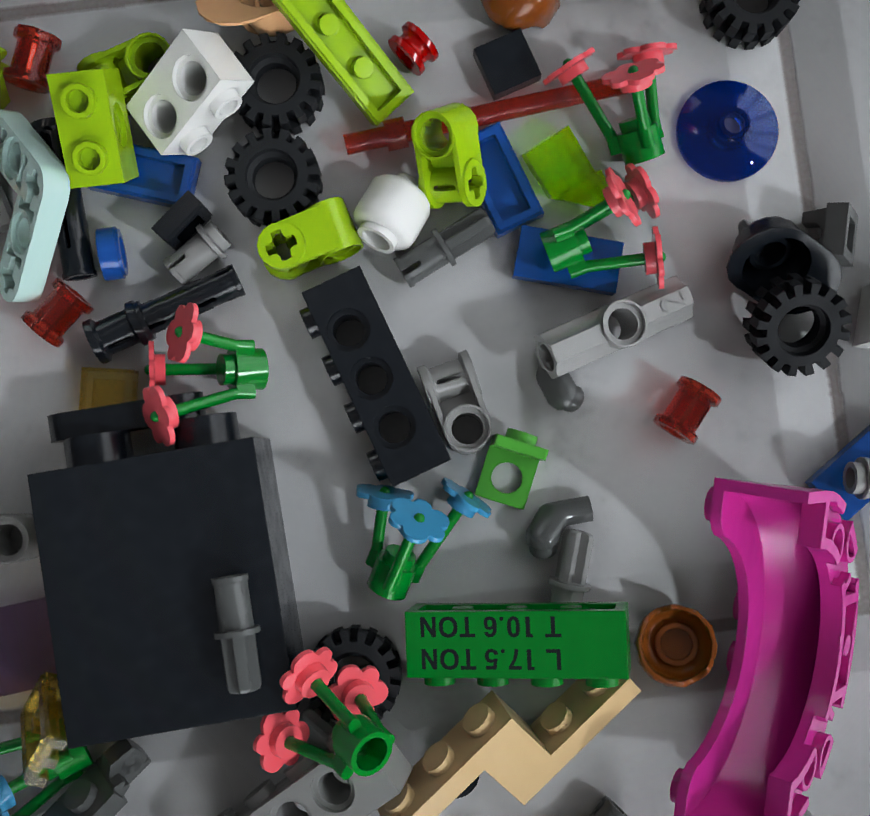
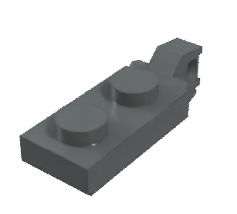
M131 739L118 740L103 752L102 756L96 759V762L75 780L42 816H115L128 802L124 795L130 783L150 764V758Z

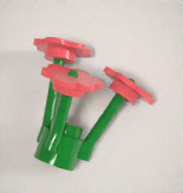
M654 42L626 48L623 52L617 54V60L632 59L633 63L623 64L617 67L616 70L608 72L601 77L603 85H611L613 89L620 88L622 93L632 94L636 116L618 123L621 131L619 134H616L581 75L589 69L585 60L593 55L595 52L594 47L589 48L573 59H565L562 67L542 81L545 86L557 78L562 86L569 82L573 83L606 138L610 155L622 153L625 165L629 163L634 165L665 153L661 139L664 137L659 117L656 75L665 71L664 56L673 53V50L677 49V43Z
M633 163L625 165L627 175H625L624 183L611 167L605 170L607 177L605 178L608 186L602 189L605 200L572 220L539 233L555 273L568 268L571 279L588 272L644 265L646 275L655 274L658 289H664V261L666 254L662 250L658 226L652 227V242L642 244L643 253L586 261L583 257L593 252L585 229L612 213L618 218L625 214L636 227L642 224L638 215L639 209L643 212L646 211L653 219L660 216V209L657 204L659 203V196L651 186L648 174L641 166L635 167Z
M189 302L186 306L179 305L175 313V319L168 326L166 333V342L169 345L168 359L185 363L189 359L191 352H194L199 344L228 351L225 354H219L216 363L165 364V354H154V341H148L149 365L144 367V372L149 375V387L144 388L142 391L145 402L142 405V413L147 426L152 429L154 440L158 444L163 443L167 447L175 444L174 429L179 425V416L237 399H255L256 390H263L268 382L269 365L264 349L255 348L254 340H235L203 332L202 322L198 320V305ZM216 375L219 385H227L229 389L175 404L169 396H165L160 386L166 385V376Z
M321 647L316 652L310 649L300 652L293 659L291 670L285 672L279 680V684L283 689L282 699L288 705H293L304 697L312 698L318 696L325 703L338 721L332 730V746L336 755L307 743L310 729L306 722L299 720L300 713L298 710L269 714L262 717L260 722L261 734L253 742V750L261 755L260 765L262 769L269 773H275L284 764L288 766L294 765L300 755L332 768L343 780L349 779L354 772L358 776L366 777L382 769L392 753V744L395 742V736L383 726L374 711V706L384 702L388 696V687L384 681L379 679L380 674L377 668L369 665L361 670L359 666L354 664L345 665L336 675L337 683L328 687L330 679L338 668L337 662L332 658V651L328 647Z

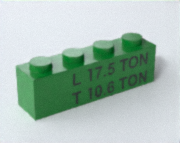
M628 602L417 603L405 611L407 678H424V684L427 686H449L456 683V678H477V685L483 687L505 686L509 684V679H530L532 686L548 688L563 685V679H585L586 686L611 688L619 685V679L629 680L631 656Z

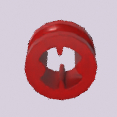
M408 21L402 26L403 34L400 37L393 35L388 40V44L398 60L409 71L419 76L425 71L424 63L426 61L434 62L439 57V53L429 37L418 26Z

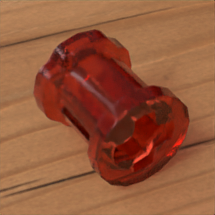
M18 24L13 31V36L17 39L11 65L3 69L4 80L27 91L48 94L50 91L46 74H49L54 53L61 50L62 41L55 35L40 28Z
M57 277L52 282L54 288L52 292L33 312L27 310L21 318L41 338L59 348L64 343L62 337L64 333L82 314L89 315L94 310V307L74 288Z
M680 376L676 382L679 387L678 391L664 413H657L653 422L677 439L694 445L698 439L696 435L697 429L711 407H718L722 399L704 384L692 378Z

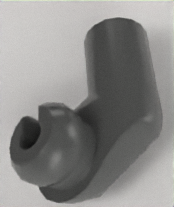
M539 365L536 379L548 404L556 410H564L566 412L578 410L584 401V392L581 387L576 386L571 375L567 373L558 378L551 379L547 371Z
M589 496L546 503L538 509L526 530V543L534 557L548 559L554 556L558 550L556 544L566 526L593 521V511Z

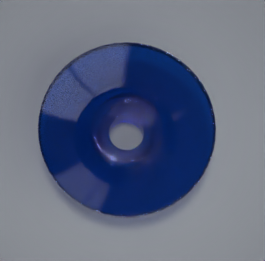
M724 80L712 82L695 91L681 108L676 123V141L686 163L703 177L719 182H736L757 173L772 157L779 136L777 117L769 101L752 86L737 81ZM732 118L740 125V132L732 133L728 131L724 124L725 119Z

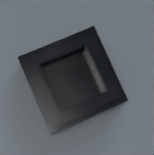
M521 28L473 50V57L493 101L534 84L541 79L542 74Z
M188 190L151 229L177 251L198 233L196 226L199 224L205 226L212 218V214Z

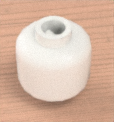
M398 173L397 175L383 174L376 176L372 180L356 206L353 216L358 227L357 233L360 239L372 249L389 254L393 253L394 250H406L415 242L430 216L431 210L426 195L418 188V180L405 173Z

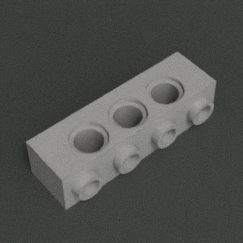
M331 734L324 742L327 746L325 751L336 755L332 746ZM393 743L392 753L382 769L366 777L358 776L354 772L347 779L349 784H346L334 776L333 772L335 771L332 768L301 755L294 765L288 766L283 773L286 775V778L276 785L270 779L264 781L244 799L243 802L246 804L244 808L235 813L229 807L218 816H368L401 793L413 767L396 744ZM294 802L302 805L307 812L300 810Z

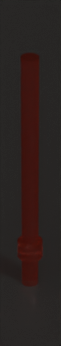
M601 78L586 81L596 100L629 94L622 93L620 88L613 89L611 85H603ZM572 84L469 108L476 115L479 127L584 104ZM403 116L383 120V126L344 134L347 155L387 147L389 152L408 148L409 142L412 141L411 128L415 119L404 121ZM442 122V132L447 134L449 133L448 129Z

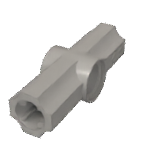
M673 276L664 280V289H658L656 283L534 336L535 353L541 367L547 371L551 379H555L618 350L635 346L645 338L694 317L692 310L695 302L689 287L684 285L677 276ZM610 315L615 317L620 324L621 331L618 339L609 330L608 320Z

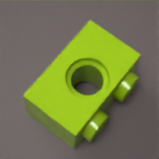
M119 68L46 74L66 173L70 179V189L125 183L139 177Z

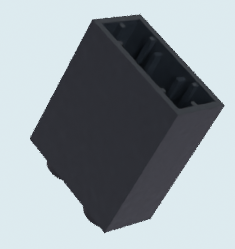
M236 412L180 419L178 427L174 429L175 450L135 457L130 430L102 432L63 440L67 468L27 475L68 749L297 710L301 703L299 701L296 704L288 705L282 699L283 689L279 684L281 676L291 670L293 659L300 652L304 651L271 443L270 439L258 437L240 439ZM248 573V587L254 624H259L261 627V631L255 634L262 685L260 689L251 693L230 694L226 687L220 640H215L213 633L219 631L214 587L211 584V579Z

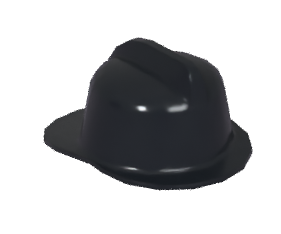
M779 216L761 218L752 223L745 219L739 222V234L735 239L732 253L726 266L728 279L736 288L759 302L761 297L755 291L760 286L769 291L773 288L770 279L779 276L787 281V274L797 273L803 278L805 274L812 276L837 292L842 279L840 262L830 250L800 230L791 220ZM800 306L792 309L787 314L797 315L812 310L809 307Z

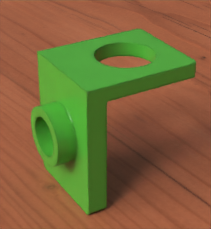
M507 428L505 436L493 435L476 486L475 495L523 510L539 461H546L549 450L536 446L537 436L516 429ZM504 462L516 465L522 476L520 486L511 493L499 492L491 481L494 468Z

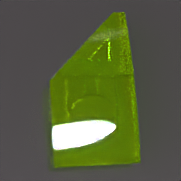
M569 125L560 128L521 155L548 199L591 208L605 200L602 189L608 186L602 170H594Z

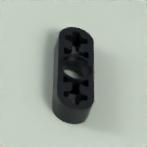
M189 392L168 396L175 404L203 397V392ZM144 399L49 415L47 419L51 443H62L63 440L102 432L121 430L133 432L151 429L147 426L142 413V405L145 403ZM206 409L179 416V420L206 415Z

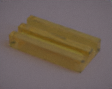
M44 671L43 675H40L20 712L23 780L25 785L45 788L49 780L48 769L54 770L59 762L58 750L65 751L67 747L57 674Z

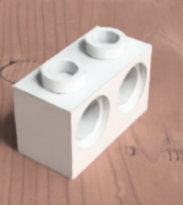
M182 29L128 102L126 108L161 155L187 154L188 156H193L202 152L210 145L213 139V132L225 118L231 116L240 108L242 96L255 81L217 32Z

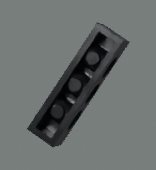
M360 265L302 292L308 307L299 310L300 315L312 339L322 336L330 354L322 357V362L334 386L344 383L352 402L344 405V408L356 433L358 434L366 430L373 444L374 450L367 452L366 455L379 482L389 478L392 487L451 460ZM348 320L358 321L365 327L362 340L354 346L341 345L336 337L339 326ZM372 366L382 368L387 373L388 378L385 388L373 395L362 392L358 385L361 372ZM392 413L403 414L410 422L409 435L399 443L387 442L382 437L380 431L382 420Z

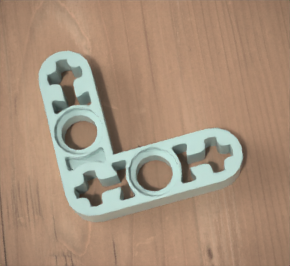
M0 109V172L17 193L0 261V293L6 302H37L44 291L69 201L70 179L63 163L20 112Z

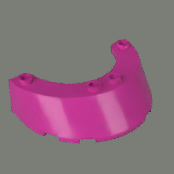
M714 477V485L708 490L705 498L704 515L706 520L710 521L714 536L719 537L727 546L734 563L738 592L733 602V617L735 620H738L736 640L731 643L727 653L726 667L729 671V677L715 719L698 750L686 763L684 769L679 768L673 776L670 786V800L675 803L674 816H803L809 806V797L802 795V793L810 788L814 777L822 778L834 743L832 735L825 733L828 720L833 721L834 718L832 706L843 709L857 626L859 578H853L851 573H848V563L853 562L858 551L853 521L842 520L840 514H844L847 504L838 493L814 488Z

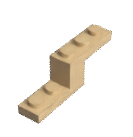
M630 678L629 680L619 679V685L611 688L586 686L585 679H577L555 702L548 705L531 725L527 724L491 690L479 703L470 707L463 719L439 742L434 743L428 748L424 756L413 766L401 793L377 809L379 815L438 816L484 770L518 801L525 805L627 706L641 690Z

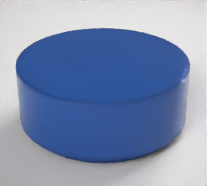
M116 226L96 229V248L104 279L106 281L125 279L128 276V262L120 230Z

